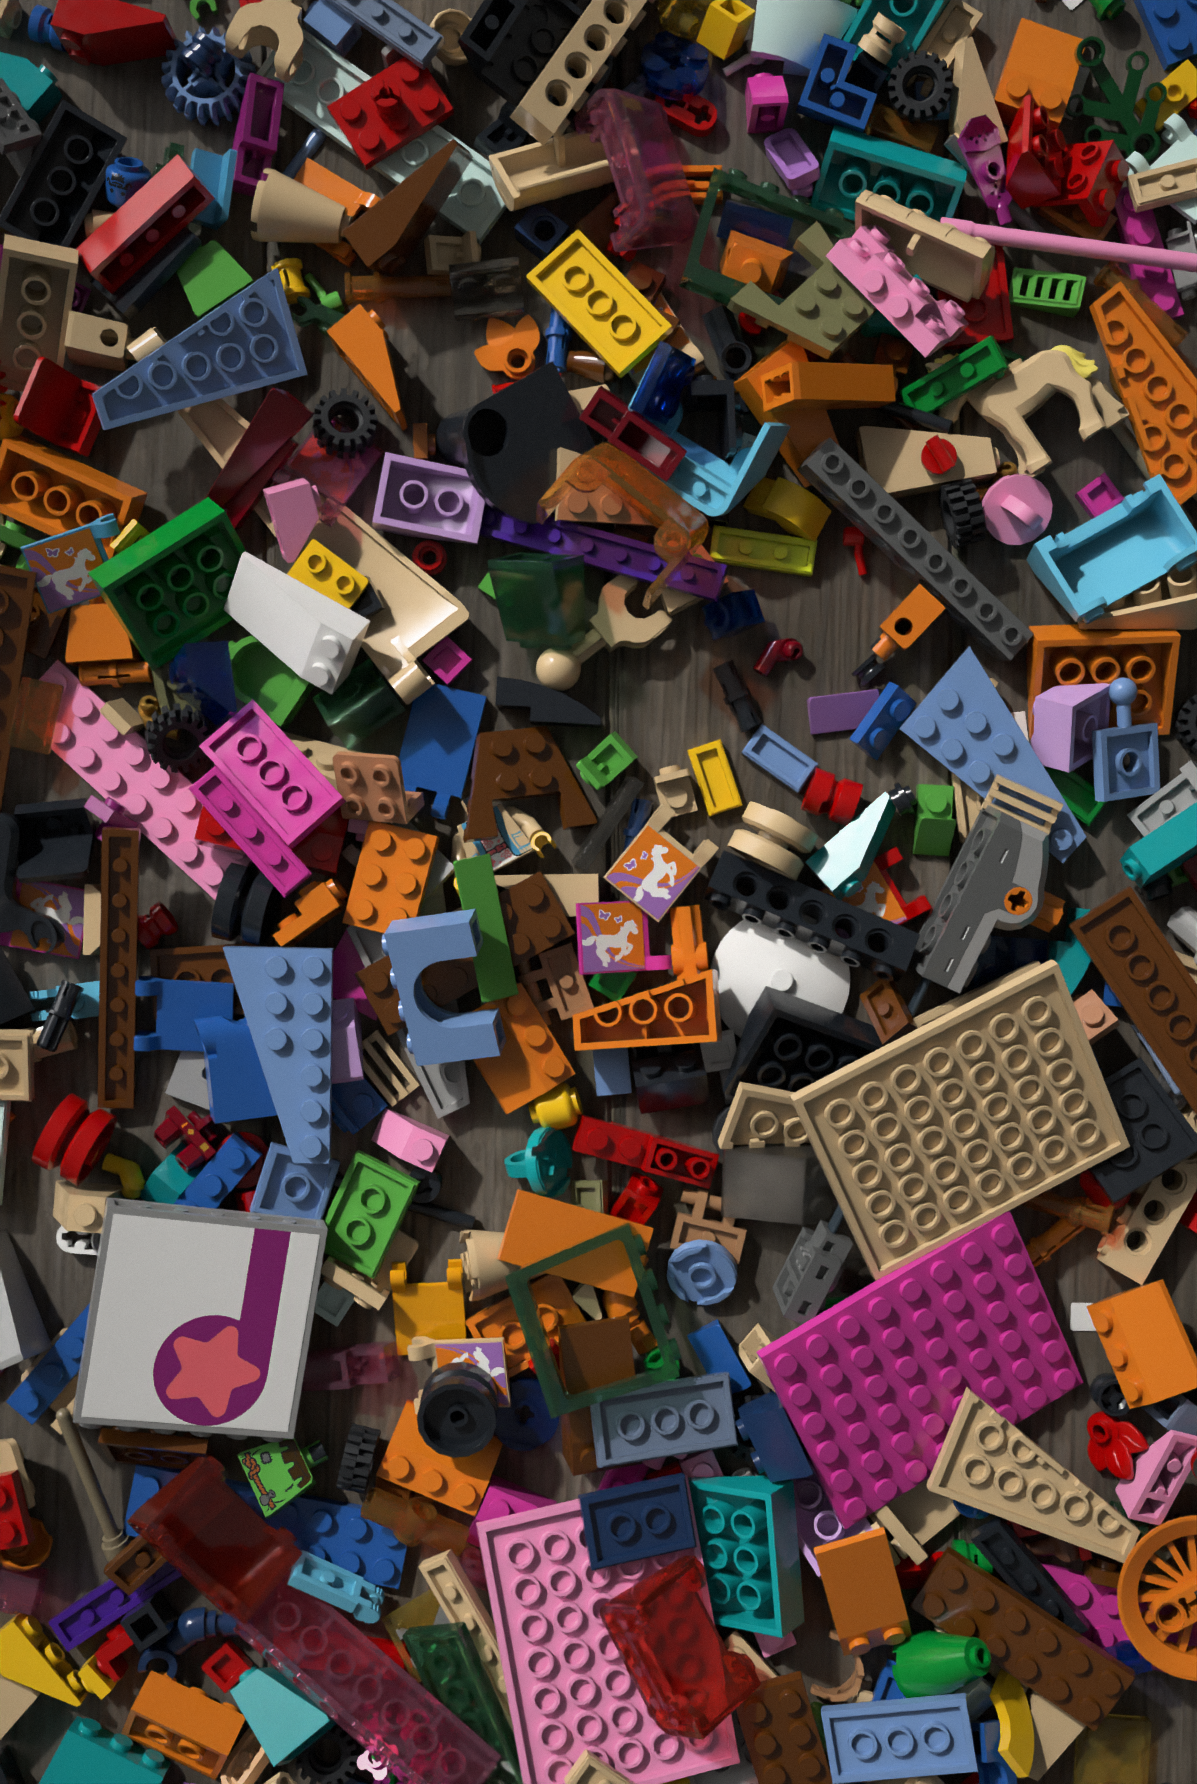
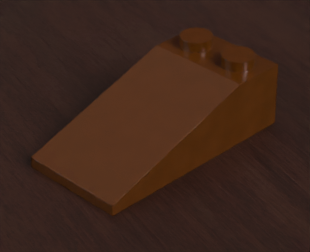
M452 139L342 232L368 268L384 275L389 273L394 275L407 265L406 259L417 248L473 158L472 154L456 140Z
M628 1316L558 1326L562 1454L572 1475L576 1476L642 1464V1461L603 1468L597 1467L588 1395L589 1392L636 1385Z

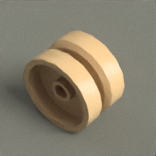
M750 801L741 818L748 827L757 831L758 834L744 829H737L734 831L727 847L762 867L796 881L804 864L798 856L787 849L790 848L800 853H810L819 836L792 817Z

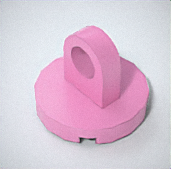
M1013 474L999 478L988 488L982 499V514L985 517V522L983 523L992 537L1007 545H1022L1031 542L1045 531L1051 520L1053 504L1050 493L1042 482L1027 474Z

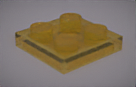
M1108 1714L1095 1731L1086 1726L1076 1737L1073 1783L1148 1784L1152 1727L1150 1719L1145 1716Z

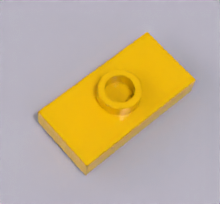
M1188 59L1160 82L1166 87L1167 96L1159 108L1154 128L1156 133L1164 127V122L1173 113L1178 115L1189 103L1197 98V69ZM1154 87L1150 90V99L1153 101L1159 100L1161 92L1158 88ZM1143 97L1135 103L1133 110L1141 120L1146 107Z

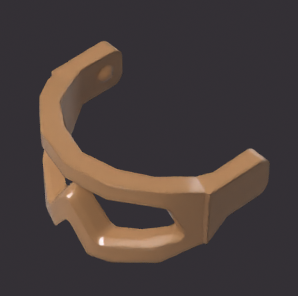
M830 1628L828 1637L839 1641L836 1630ZM853 1655L855 1670L851 1677L841 1686L824 1688L812 1684L810 1693L825 1698L831 1703L846 1701L855 1696L860 1690L864 1677L861 1655Z

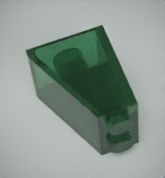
M519 552L488 560V570L506 641L519 642L521 648L541 647L540 643L551 644L552 650L572 649V644L585 640L584 555Z

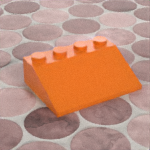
M1079 624L1029 626V630L1034 634L1028 640L1026 657L1030 739L1034 733L1032 709L1036 696L1054 686L1111 684L1114 680L1121 677L1134 681L1138 690L1136 699L1131 703L1132 725L1157 723L1158 735H1170L1181 637L1177 630L1079 629ZM1111 699L1108 728L1117 727V704L1113 703Z

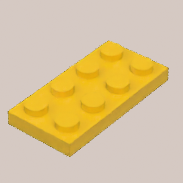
M579 229L526 275L528 283L620 379L673 332L672 325Z

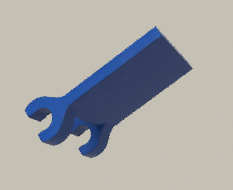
M139 976V980L135 981V995H157L156 1032L148 1030L137 1031V1035L134 1036V1051L163 1049L204 1052L193 1019L222 1015L227 1019L233 1020L235 983L169 980L154 976Z

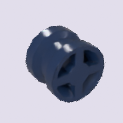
M196 31L192 37V45L189 48H184L179 56L192 71L208 80L213 74L212 67L215 63H220L223 60L225 53L212 39Z

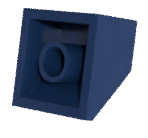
M774 1391L737 1407L741 1419L736 1420L735 1423L743 1440L751 1439L756 1451L750 1455L759 1474L766 1471L770 1482L804 1478L814 1474L795 1430Z

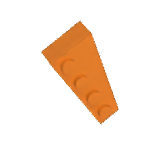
M707 970L700 974L572 1015L575 1051L722 1041L717 970Z

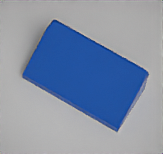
M718 1319L687 1335L707 1374L729 1372L732 1394L752 1386L746 1370Z

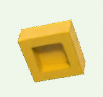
M94 1654L77 1673L81 1678L84 1688L88 1692L96 1694L101 1700L116 1685L110 1676H106L101 1672Z

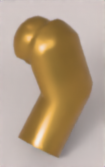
M152 695L142 697L138 705V712L145 728L148 720L153 722L152 714L155 711L161 715L158 699ZM182 729L172 730L166 737L179 740Z

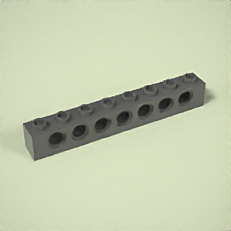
M831 438L819 443L796 469L917 586L921 584L945 607L944 611L996 661H1011L1034 635Z

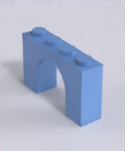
M476 909L392 920L382 935L383 952L386 956L390 957L392 965L390 970L391 984L394 989H398L400 997L398 1005L399 1016L402 1022L406 1021L408 1029L407 1048L410 1054H414L417 1066L500 1056L506 1043L499 1008L465 1013L446 1011L429 999L422 985V970L428 965L439 961L478 955L483 944V937Z

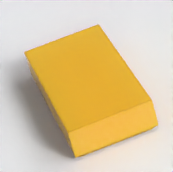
M721 739L687 750L708 816L711 817L741 807L742 802Z

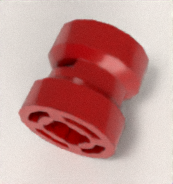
M160 901L150 907L149 915H139L138 939L147 949L157 945L160 938L163 937L162 934L170 936L179 930L175 918Z

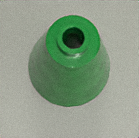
M914 1629L911 1630V1636L906 1637L903 1642L894 1645L893 1653H896V1665H892L893 1676L899 1690L906 1698L953 1694L986 1675L991 1667L990 1651L987 1645L976 1637Z

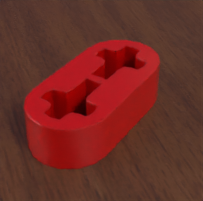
M673 82L666 83L657 90L655 108L658 115L664 120L698 137H705L715 129L717 110L709 100ZM672 95L677 97L676 104H672L670 108L665 107V99H670ZM702 112L707 113V121L703 120L701 124L695 123V115L699 116Z

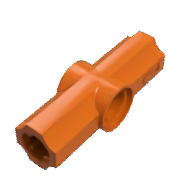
M700 904L670 907L673 936L671 957L674 976H677V980L709 970L707 942L703 939Z

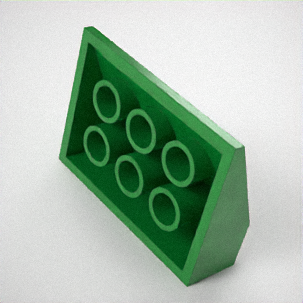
M207 497L96 567L88 574L148 666L154 671L234 619L224 611V606L241 555L246 549L226 512Z

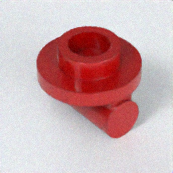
M938 435L925 442L926 445L921 452V463L926 471L934 475H943L956 466L957 452L952 443L945 439H940Z

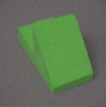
M917 784L916 800L918 804L915 805L913 854L949 856L956 826V819H952L954 786Z

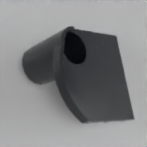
M553 361L478 404L448 415L441 421L436 431V445L439 454L452 466L466 468L472 485L483 500L505 517L528 525L538 523L539 520L555 511L558 448H565L603 461L585 423L579 419L580 413Z

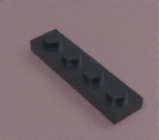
M996 1517L971 1531V1541L1012 1589L1079 1634L1089 1630V1620L1003 1518Z

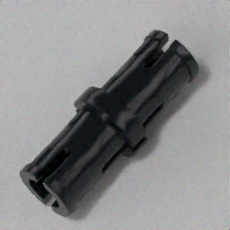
M730 660L713 668L712 670L725 695L723 700L734 713L741 733L762 724L749 697L751 694L749 687L745 688L734 661Z

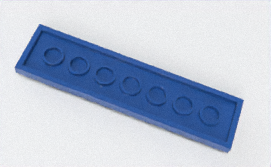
M137 1464L123 1528L124 1535L137 1537L204 1474ZM219 1477L235 1492L234 1499L183 1546L292 1568L294 1558L299 1550H304L363 1577V1580L399 1589L414 1515L405 1514L404 1519L369 1514V1506L302 1494L277 1515L267 1519L250 1483Z

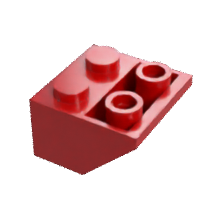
M1031 94L1024 97L1008 132L1006 190L1021 209L1061 195V178L1065 175L1062 163V150L1066 147L1064 135L1060 129H1055L1050 122L1045 107L1039 106Z

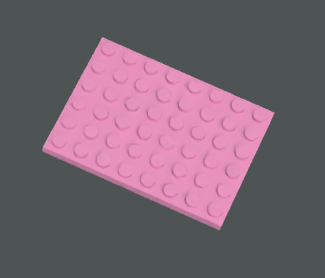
M686 1475L685 1479L697 1547L592 1571L589 1566L579 1499L476 1523L523 1784H565V1776L585 1749H588L636 1784H662L740 1763L690 1487Z

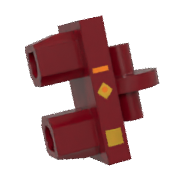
M174 1105L166 1111L165 1120L154 1131V1138L165 1149L180 1139L186 1148L176 1155L175 1160L186 1173H189L202 1164L206 1166L213 1158L216 1151L209 1143L213 1142L218 1136L210 1128L214 1124L210 1114L202 1119L194 1110L187 1116L188 1121Z

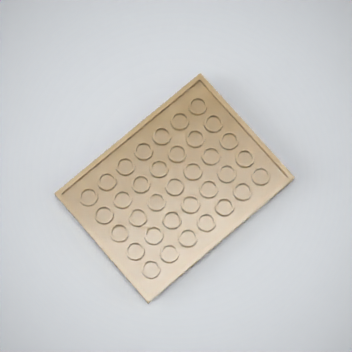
M1052 959L789 1095L870 1274L876 1281L1130 1147L1059 964Z

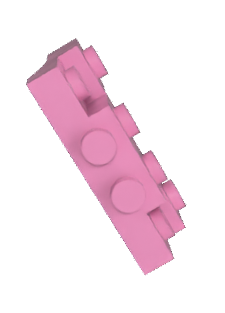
M872 224L860 226L851 238L840 239L826 257L925 358L931 356L946 343L954 341L969 325L963 318L965 315L964 310L952 300L942 299L936 301L929 294L930 290L926 284L920 279L913 277L905 269L903 261L893 253L896 249L889 243L891 237L883 228L878 225L873 226Z

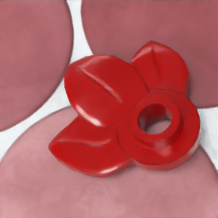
M1104 1411L1092 1414L1087 1422V1431L1090 1436L1087 1452L1091 1463L1097 1471H1102L1108 1467L1110 1472L1116 1477L1132 1480L1134 1478V1469L1131 1454L1142 1452L1149 1448L1145 1437L1130 1422L1120 1421L1116 1416H1110Z

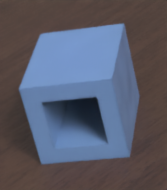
M325 0L312 2L306 10L303 21L307 32L343 58L362 35L361 27L358 23Z

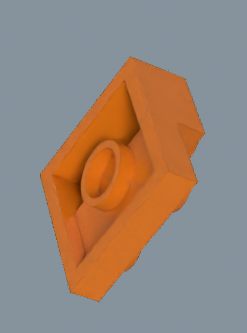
M331 878L327 882L320 881L318 883L313 881L298 892L301 898L295 901L294 904L301 913L297 915L293 913L277 925L280 930L273 935L280 947L294 946L346 909L347 902L344 899L349 895L337 879L333 880Z

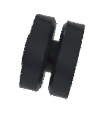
M231 863L227 867L213 908L211 920L212 937L233 941L240 933L243 945L265 947L276 920L281 894L262 872L254 879L251 867Z
M466 1362L448 1363L436 1369L425 1382L417 1414L418 1431L426 1445L438 1454L455 1458L470 1456L482 1450L489 1443L496 1428L499 1409L498 1387L491 1375L479 1366Z

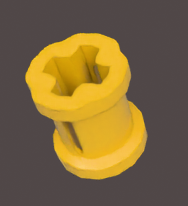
M287 258L275 262L271 266L272 270L278 268L288 304L299 303L310 297V291L304 286L300 271L303 268L301 259Z

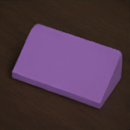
M879 689L808 698L806 701L811 735L856 729L878 699Z

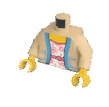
M470 796L461 801L466 812ZM498 804L493 807L498 837L491 840L464 843L463 835L467 821L457 826L458 833L452 838L451 863L453 864L455 860L490 853L493 870L496 872L534 851L539 857L544 858L545 856L541 852V848L545 844H551L556 849L557 845L534 817L514 806L504 808L502 804ZM454 872V876H455L454 887H455V889H456V891H457V893H458V896L460 897V895H459V890H458V885H457V880H456V875H455V872Z

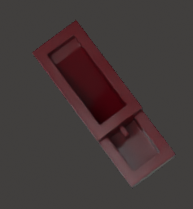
M603 386L598 388L579 417L580 420L608 438L607 441L666 482L687 453V450Z

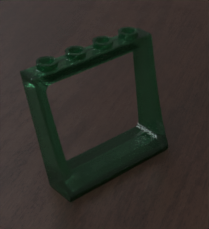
M714 168L679 287L728 306L731 298L747 285L705 268L699 263V257L717 194L720 190L730 192L811 226L817 221L824 231L836 236L837 242L840 239L851 238L855 232V224L843 220L845 215L837 209L826 208L823 212L811 207L812 201L805 196L793 195L791 199L779 194L780 188L770 182H761L760 186L747 181L748 176L738 169L730 168L727 172ZM763 291L778 305L785 301L783 298Z
M629 1221L509 1271L505 1275L551 1419L680 1376L676 1360L682 1358L675 1337L668 1339L664 1325L670 1324V1320L664 1303H656L652 1291L659 1289L652 1268L647 1270L644 1268L641 1256L647 1254L641 1234L633 1235ZM620 1240L623 1242L663 1359V1365L657 1369L577 1394H569L565 1390L532 1290L530 1277L612 1241Z

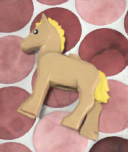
M1059 345L1051 350L1041 351L1024 362L1021 358L1009 364L1010 368L1003 371L1004 376L999 379L993 377L941 408L938 413L940 417L952 420L955 423L958 421L961 408L968 401L979 415L1004 434L1007 442L1017 454L1019 474H1027L1033 478L1042 474L1045 471V467L1053 462L1024 420L1041 408L1056 392L1066 395L1075 404L1080 418L1078 433L1083 442L1103 428L1106 430L1111 429L1125 420L1130 414L1123 404L1105 390L1098 378L1091 377L1099 369L1094 365L1095 360L1084 359L1085 353H1081L1067 345ZM956 353L955 356L947 354L942 356V358H936L934 363H926L927 372H932L959 354Z

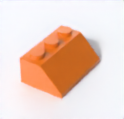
M521 982L517 984L519 994L487 1002L474 1010L480 1011L495 1008L500 1010L506 1036V1043L501 1055L473 1060L506 1115L576 1074Z
M1163 1279L1114 1294L1086 1306L1129 1409L1153 1404L1197 1388V1357Z
M407 1399L376 1476L475 1516L489 1484L504 1439L493 1435L492 1439L482 1450L467 1457L453 1458L438 1454L426 1445L420 1435L414 1401Z
M151 1670L131 1707L121 1734L216 1780L246 1718L235 1705L227 1702L220 1704L210 1699L209 1695L200 1688H188L177 1683V1679L175 1677L172 1679L166 1672L157 1673Z

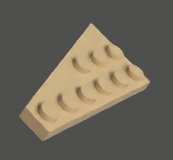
M966 1387L926 1484L929 1491L1124 1563L1128 1554L1135 1546L1140 1530L976 1393Z

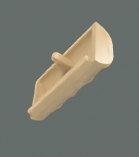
M620 120L565 135L563 133L558 140L555 137L550 138L544 146L540 142L489 155L490 169L495 186L509 211H516L527 206L558 199L562 196L600 187L604 184L620 181L632 176H639L644 174L646 169L645 158Z
M864 190L855 201V232L860 226L871 224L873 226H880L891 237L889 243L896 249L893 253L903 261L905 269L913 277L918 274L923 283L967 303L971 300V297L979 299L993 269L994 246L981 237H972L959 231L950 223H941L929 218L921 210L902 206L887 195H878L869 190Z

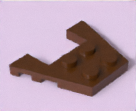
M547 726L484 732L476 737L471 774V795L466 812L468 813V818L463 835L464 843L491 840L498 837L493 802L556 795L563 830L593 827L597 824L593 811Z

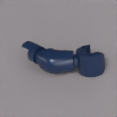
M207 1607L192 1608L185 1611L168 1634L142 1651L138 1672L139 1674L146 1672L151 1659L162 1658L168 1662L167 1675L173 1679L177 1672L181 1655L187 1653L198 1643L206 1642L207 1638H217L218 1633H223V1637L255 1635L253 1617L238 1618L237 1609L224 1610L223 1614H218L217 1610L208 1611Z

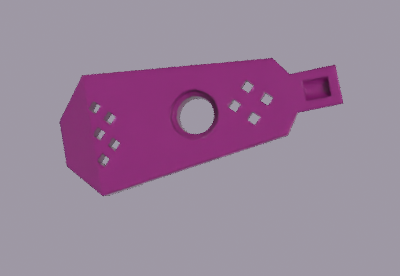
M986 114L971 118L967 121L957 140L958 145L987 207L996 211L1000 226L1012 223L1013 219L1008 208L1012 201V196L1006 190V169L1000 147L999 129ZM988 165L994 167L996 176L989 173Z

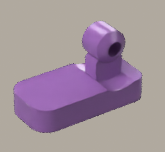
M786 128L768 136L764 141L766 156L791 190L793 197L801 201L812 196L814 189L812 182L818 180L821 176L819 162L795 129Z

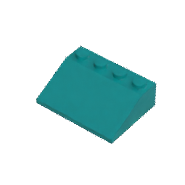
M768 1476L688 1477L714 1623L779 1638L785 1637L805 1622L793 1480L770 1482Z

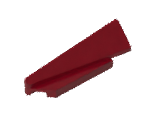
M277 388L270 390L205 499L209 497L226 512L235 530L242 527L263 497V489L270 487L294 453L299 443L293 437L314 415L310 409L287 391Z

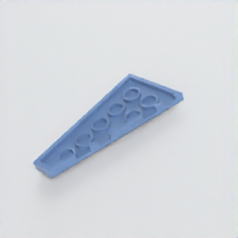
M224 946L223 950L293 1163L329 1164L331 1161L333 948Z

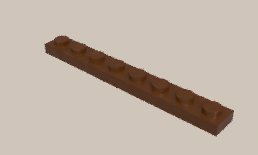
M103 827L97 1108L133 1109L135 1106L136 1051H134V1036L137 1032L135 981L138 980L141 828Z

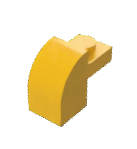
M764 477L751 490L743 505L749 513L776 521L789 534L814 542L831 513V510L814 494L781 477H778L776 481Z

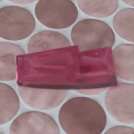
M396 1341L363 1343L308 1352L301 1392L350 1389L355 1385L389 1383L400 1376Z

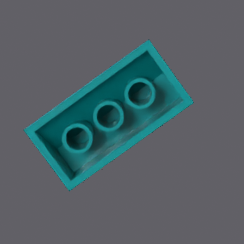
M834 125L821 166V176L817 180L809 207L855 221V201L864 190H869L878 195H887L896 203L909 209L921 210L927 217L940 222L941 217L953 218L966 181L967 169L961 163Z

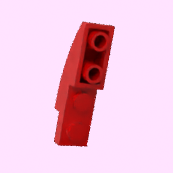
M581 1115L572 1149L576 1152L640 1168L648 1173L710 1189L719 1158L717 1153L684 1142Z

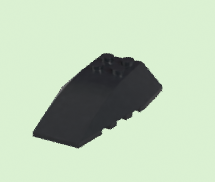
M484 0L457 42L476 77L517 108L592 0ZM606 13L607 18L612 23L617 24L615 18ZM587 40L588 46L592 50L598 51L596 45L592 41ZM609 54L604 62L609 68L596 85L590 82L586 87L585 91L590 95L577 112L571 109L565 117L570 121L565 131L573 133L608 79L613 67L612 61L614 57ZM567 67L569 74L579 79L577 72L573 68ZM548 94L550 102L555 106H560L558 99Z

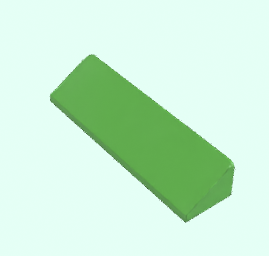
M490 853L453 861L462 909H476L483 937V944L478 955L472 957L481 1001L486 1003L517 995L519 992Z

